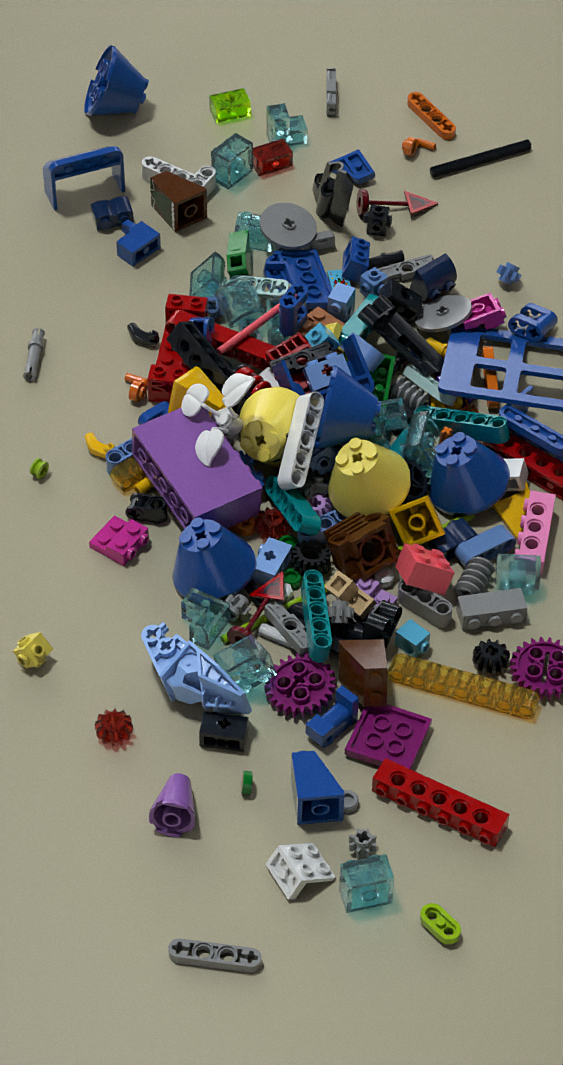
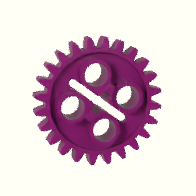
M540 637L539 642H536L533 638H531L530 644L524 641L523 647L517 646L516 652L512 653V659H510L509 674L512 675V682L517 681L516 687H523L524 694L530 691L531 698L538 694L540 700L544 696L551 700L552 695L560 699L561 693H563V645H560V640L558 639L553 643L551 637H549L546 642ZM549 654L546 682L542 683L545 655Z
M297 653L295 659L288 655V661L286 662L279 659L280 666L273 664L274 671H268V677L265 678L266 685H264L267 701H270L271 707L276 706L277 712L283 710L284 716H287L290 712L293 718L298 713H301L302 718H304L307 712L314 716L313 710L316 709L322 712L321 705L328 707V700L334 699L333 693H336L337 685L334 670H331L330 664L325 665V662L318 663L308 657V653L303 658H300L299 653Z

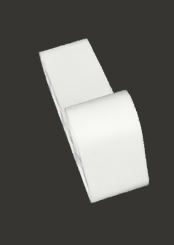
M152 156L142 159V178L147 182H150V177L168 171L207 189V196L216 187V170L211 166H204L193 174Z

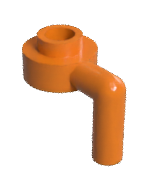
M408 137L402 143L403 153L411 157L415 154L418 146L430 150L436 149V143L420 138Z
M126 373L124 380L132 383L129 390V399L139 402L140 399L145 397L146 386L148 385L147 379Z

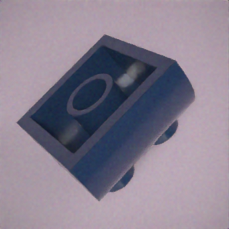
M445 253L417 269L409 289L421 295L422 301L428 298L432 300L437 299L441 295L440 291L444 289L447 292L451 291L456 286L455 282L457 280L456 268L451 258Z

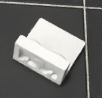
M313 843L278 845L265 864L288 900L296 899L306 883L327 882L335 879L330 866L325 862L318 848Z

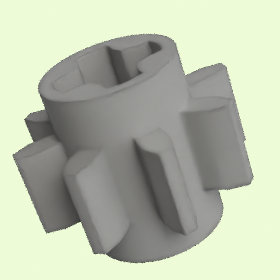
M230 594L223 605L225 608L224 614L233 621H236L238 618L243 621L251 609L248 607V599L241 594H237L235 598Z
M332 601V606L327 607L332 624L345 625L348 624L349 618L354 619V608L349 607L348 601Z
M357 829L355 835H349V851H354L357 858H369L371 851L376 852L377 845L375 843L377 836H372L369 829Z

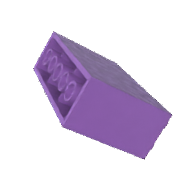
M203 407L193 417L184 415L182 408H179L132 428V456L160 496L166 500L167 506L184 529L195 518L213 520L223 527L229 528L260 514L263 487L261 482L252 475L250 467L243 463L239 452L232 448L227 436H224L223 444L212 460L210 467L199 460L195 451L199 435L205 430L211 431L212 427H219L216 421L213 422L210 418L208 410Z

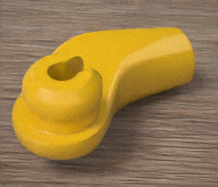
M87 433L84 436L88 451L95 456L106 458V453L115 448L112 443L107 445L99 442L94 433Z

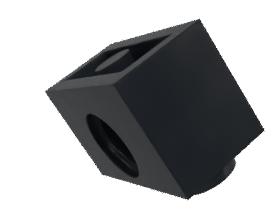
M394 279L389 280L379 289V296L384 295L397 308L396 312L407 323L410 324L422 314V296Z

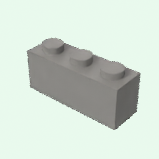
M522 588L458 596L456 611L462 630H473L481 627H495L503 624L525 622L527 605Z

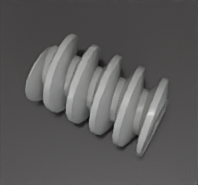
M400 377L390 385L388 398H391L392 401L405 400L409 409L413 411L420 406H430V394H424L423 389L418 390L417 385H412L410 381L405 382L404 377Z
M474 557L470 559L454 586L455 596L458 598V596L483 592L488 584V580H490L495 571L494 565L485 558Z

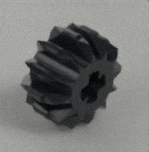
M488 639L487 643L480 641L473 650V664L476 665L477 671L483 670L484 675L488 672L493 676L496 672L502 674L504 668H507L509 665V650H507L506 644H499L498 639L495 642H491Z

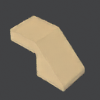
M339 570L324 586L339 601H348L349 607L354 608V613L361 619H364L377 604L372 597L360 590L350 578Z

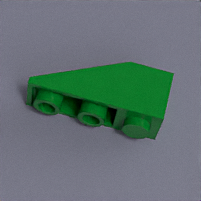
M248 230L229 233L226 257L227 272L230 278L234 275L251 276Z

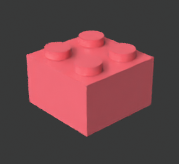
M404 543L398 561L395 564L406 585L445 595L455 573L441 551L437 549L427 550L415 543L413 545Z

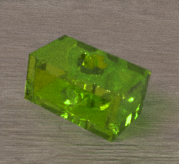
M241 88L209 95V109L215 122L219 123L251 116V101L245 89Z

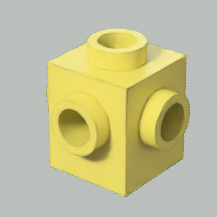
M38 632L22 637L17 642L18 646L13 650V653L16 655L17 661L25 668L34 666L37 668L46 661L45 657L53 650V647L42 633Z

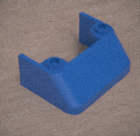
M107 146L48 161L43 166L44 191L53 209L57 210L55 181L112 167V175L121 192H125L124 156L121 149L117 146Z
M352 334L341 342L348 358L346 363L352 378L372 393L374 381L356 337ZM285 360L272 367L279 387L290 389L300 396L305 394L302 386L293 382ZM328 386L314 391L319 392L323 396L324 402Z
M528 386L520 394L532 395L533 386ZM507 403L500 409L499 416L507 419L508 429L511 434L525 440L527 443L541 449L546 454L563 463L562 434L526 414L528 406Z

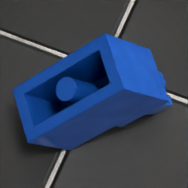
M126 220L122 223V231L126 235L116 241L117 256L132 267L161 248L160 233L143 221L135 224Z

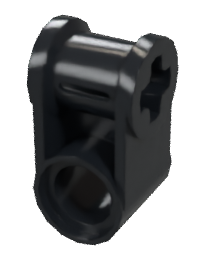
M133 493L131 495L130 506L125 511L129 519L155 524L166 521L167 506L166 500L163 497L142 493Z

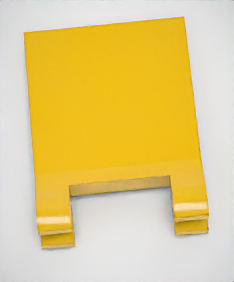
M527 482L524 491H516L518 494L503 500L500 499L491 506L516 539H518L519 532H523L524 529L520 527L522 515L527 513V511H523L525 498L529 499L530 496Z

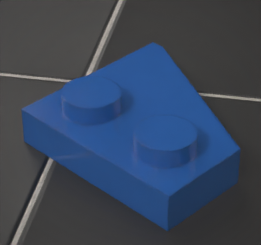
M359 149L330 161L331 163L335 161L343 162V170L347 171L358 185L375 178L374 170Z
M242 450L239 451L243 463L250 467L254 478L258 479L263 489H265L263 482L266 479L260 470L257 472L254 470L252 465L255 462L252 457L244 454Z

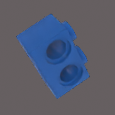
M352 236L343 252L341 277L360 283V276L369 267L370 242Z

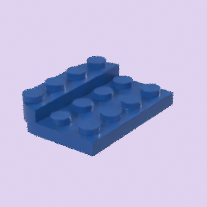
M316 249L274 251L273 255L266 259L263 269L264 278L284 279L291 285L302 283L308 287V299L303 306L307 309L328 307V296L332 291V287ZM273 299L275 306L279 304L280 299Z

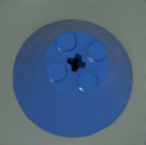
M109 45L95 68L98 70L95 80L91 79L84 103V113L89 116L122 113L136 114L139 109V103L143 104L145 101L146 93H144V90H146L149 80L115 46Z
M335 365L333 366L314 448L317 449L349 443L353 438L366 440L369 437H373L376 428V422L373 419L374 416H379L381 401H378V397Z
M463 432L455 433L452 437L436 446V455L430 476L431 479L429 480L431 485L429 490L431 494L429 496L432 503L440 511L449 515H454L455 513H465L466 516L473 515L490 508L505 494L507 483L510 479V471L506 461L500 455Z
M195 518L179 537V545L172 573L173 583L180 595L188 600L199 603L217 602V598L230 594L235 595L249 583L256 570L255 553L246 541L213 520Z

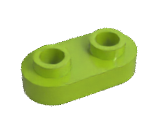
M429 903L422 907L420 912L421 923L440 942L454 944L460 939V924L440 905Z

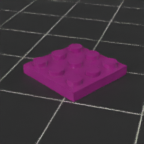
M389 704L387 706L364 707L345 747L344 754L378 766L387 758L412 769L431 727L432 719Z

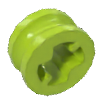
M41 458L35 459L30 467V474L36 475L38 479H42L48 472L49 463L43 462Z

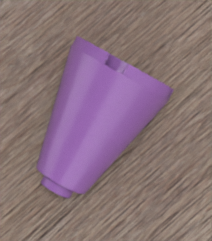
M176 773L169 777L150 809L149 822L156 827V831L160 834L179 837L186 831L189 833L195 825L191 780L184 774Z

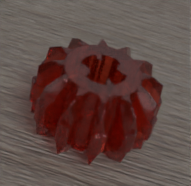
M276 506L274 509L266 507L265 511L260 510L255 519L256 532L260 534L262 539L270 537L279 540L282 536L287 535L291 529V525L280 510H277Z
M116 708L112 712L105 709L104 714H98L94 725L97 738L102 739L104 745L110 742L112 747L115 743L122 745L124 740H129L130 734L133 731L130 715H126L124 710L117 712Z

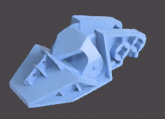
M164 622L160 625H149L143 629L141 638L172 702L176 699L188 704L201 701L204 709L210 710L212 707L214 712L227 714H249L252 711L245 692L214 660L191 641L186 642L178 634L172 638L165 637L164 635L169 629Z

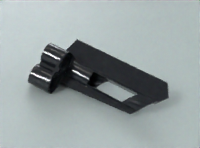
M329 161L326 164L324 173H318L314 178L312 190L317 202L316 214L321 218L329 217L337 225L343 227L355 182L348 172L343 170V162L335 161L331 163ZM331 171H337L336 179L330 177Z
M384 295L379 296L372 305H366L359 312L357 317L371 331H376L394 350L401 353L422 374L429 376L435 373L437 376H441L444 358L396 312L397 308ZM406 348H410L422 362H419Z
M382 600L377 606L373 607L367 619H361L359 616L354 615V619L349 618L348 624L343 625V627L330 622L332 636L330 651L339 654V640L384 639L386 649L390 643V637L401 618L402 607ZM297 602L291 605L287 611L290 614H294L305 626L302 602ZM292 625L285 626V628L288 630L296 629V627Z

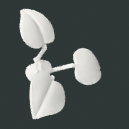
M236 373L226 380L222 388V394L225 396L222 402L229 412L222 414L204 404L209 397V390L205 385L194 384L187 390L181 406L183 414L193 417L203 407L219 417L218 421L221 426L212 427L211 431H203L196 441L195 451L203 464L211 466L212 460L223 444V432L238 434L242 430L243 420L238 418L239 415L231 407L238 404L256 380L255 378Z

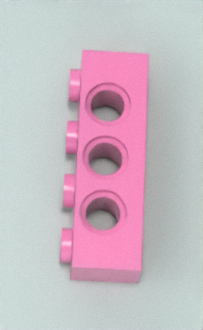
M530 491L529 499L525 498L523 511H527V513L522 515L520 527L524 529L523 532H519L517 544L521 546L520 549L515 550L514 562H518L517 571L535 574L543 573L556 494Z

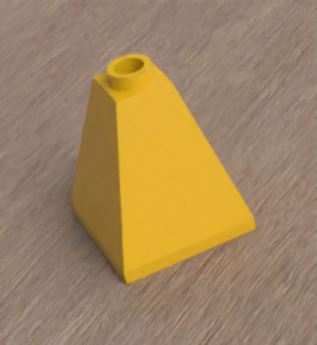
M197 366L176 379L173 383L168 413L181 408L187 390L194 384H203L208 388L209 397L204 404L216 411L226 408L222 402L223 394Z
M428 495L389 510L403 543L410 545L414 543L422 544L445 535L439 516Z

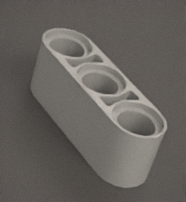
M403 579L399 581L397 601L400 605L438 628H446L451 624L453 606L448 600L435 592L406 585Z

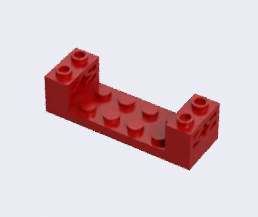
M168 293L165 305L166 323L173 312L178 309L198 317H208V298ZM164 329L156 365L151 364L147 378L148 401L152 402L167 401L170 403L174 381L191 370L184 364L183 359L171 348L170 343L166 340L170 335L166 329Z

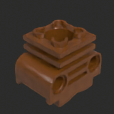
M356 512L325 530L324 534L335 568L354 582L359 578L365 580L378 570L398 561L397 556L400 555L401 550L397 548L389 522L391 520L390 516L379 512L365 516V514L360 515L359 512Z

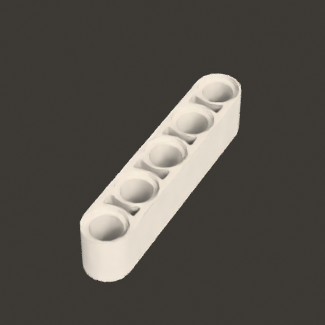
M319 392L304 394L297 398L277 480L282 490L299 488L305 484L324 406V398Z

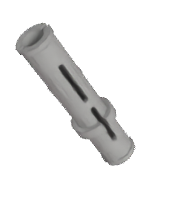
M38 328L33 329L31 341L28 343L29 352L23 374L25 380H28L29 374H31L30 381L36 379L40 353L44 348L43 339L45 331L41 328L39 335L37 334Z

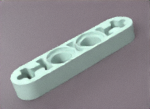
M234 275L227 282V288L235 295L280 299L292 286L284 279ZM256 283L255 288L249 291L250 285ZM271 284L270 290L265 292L266 286Z
M407 364L403 375L438 401L453 406L457 396L440 393L438 391L439 382L428 375L422 374L415 366Z

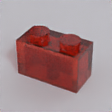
M279 139L250 148V164L258 176L293 166V151L284 139Z

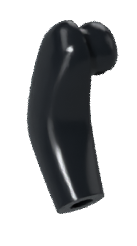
M130 323L127 326L131 338L138 344L153 346L160 340L159 334L155 330H152V333L150 331L145 332L136 323Z

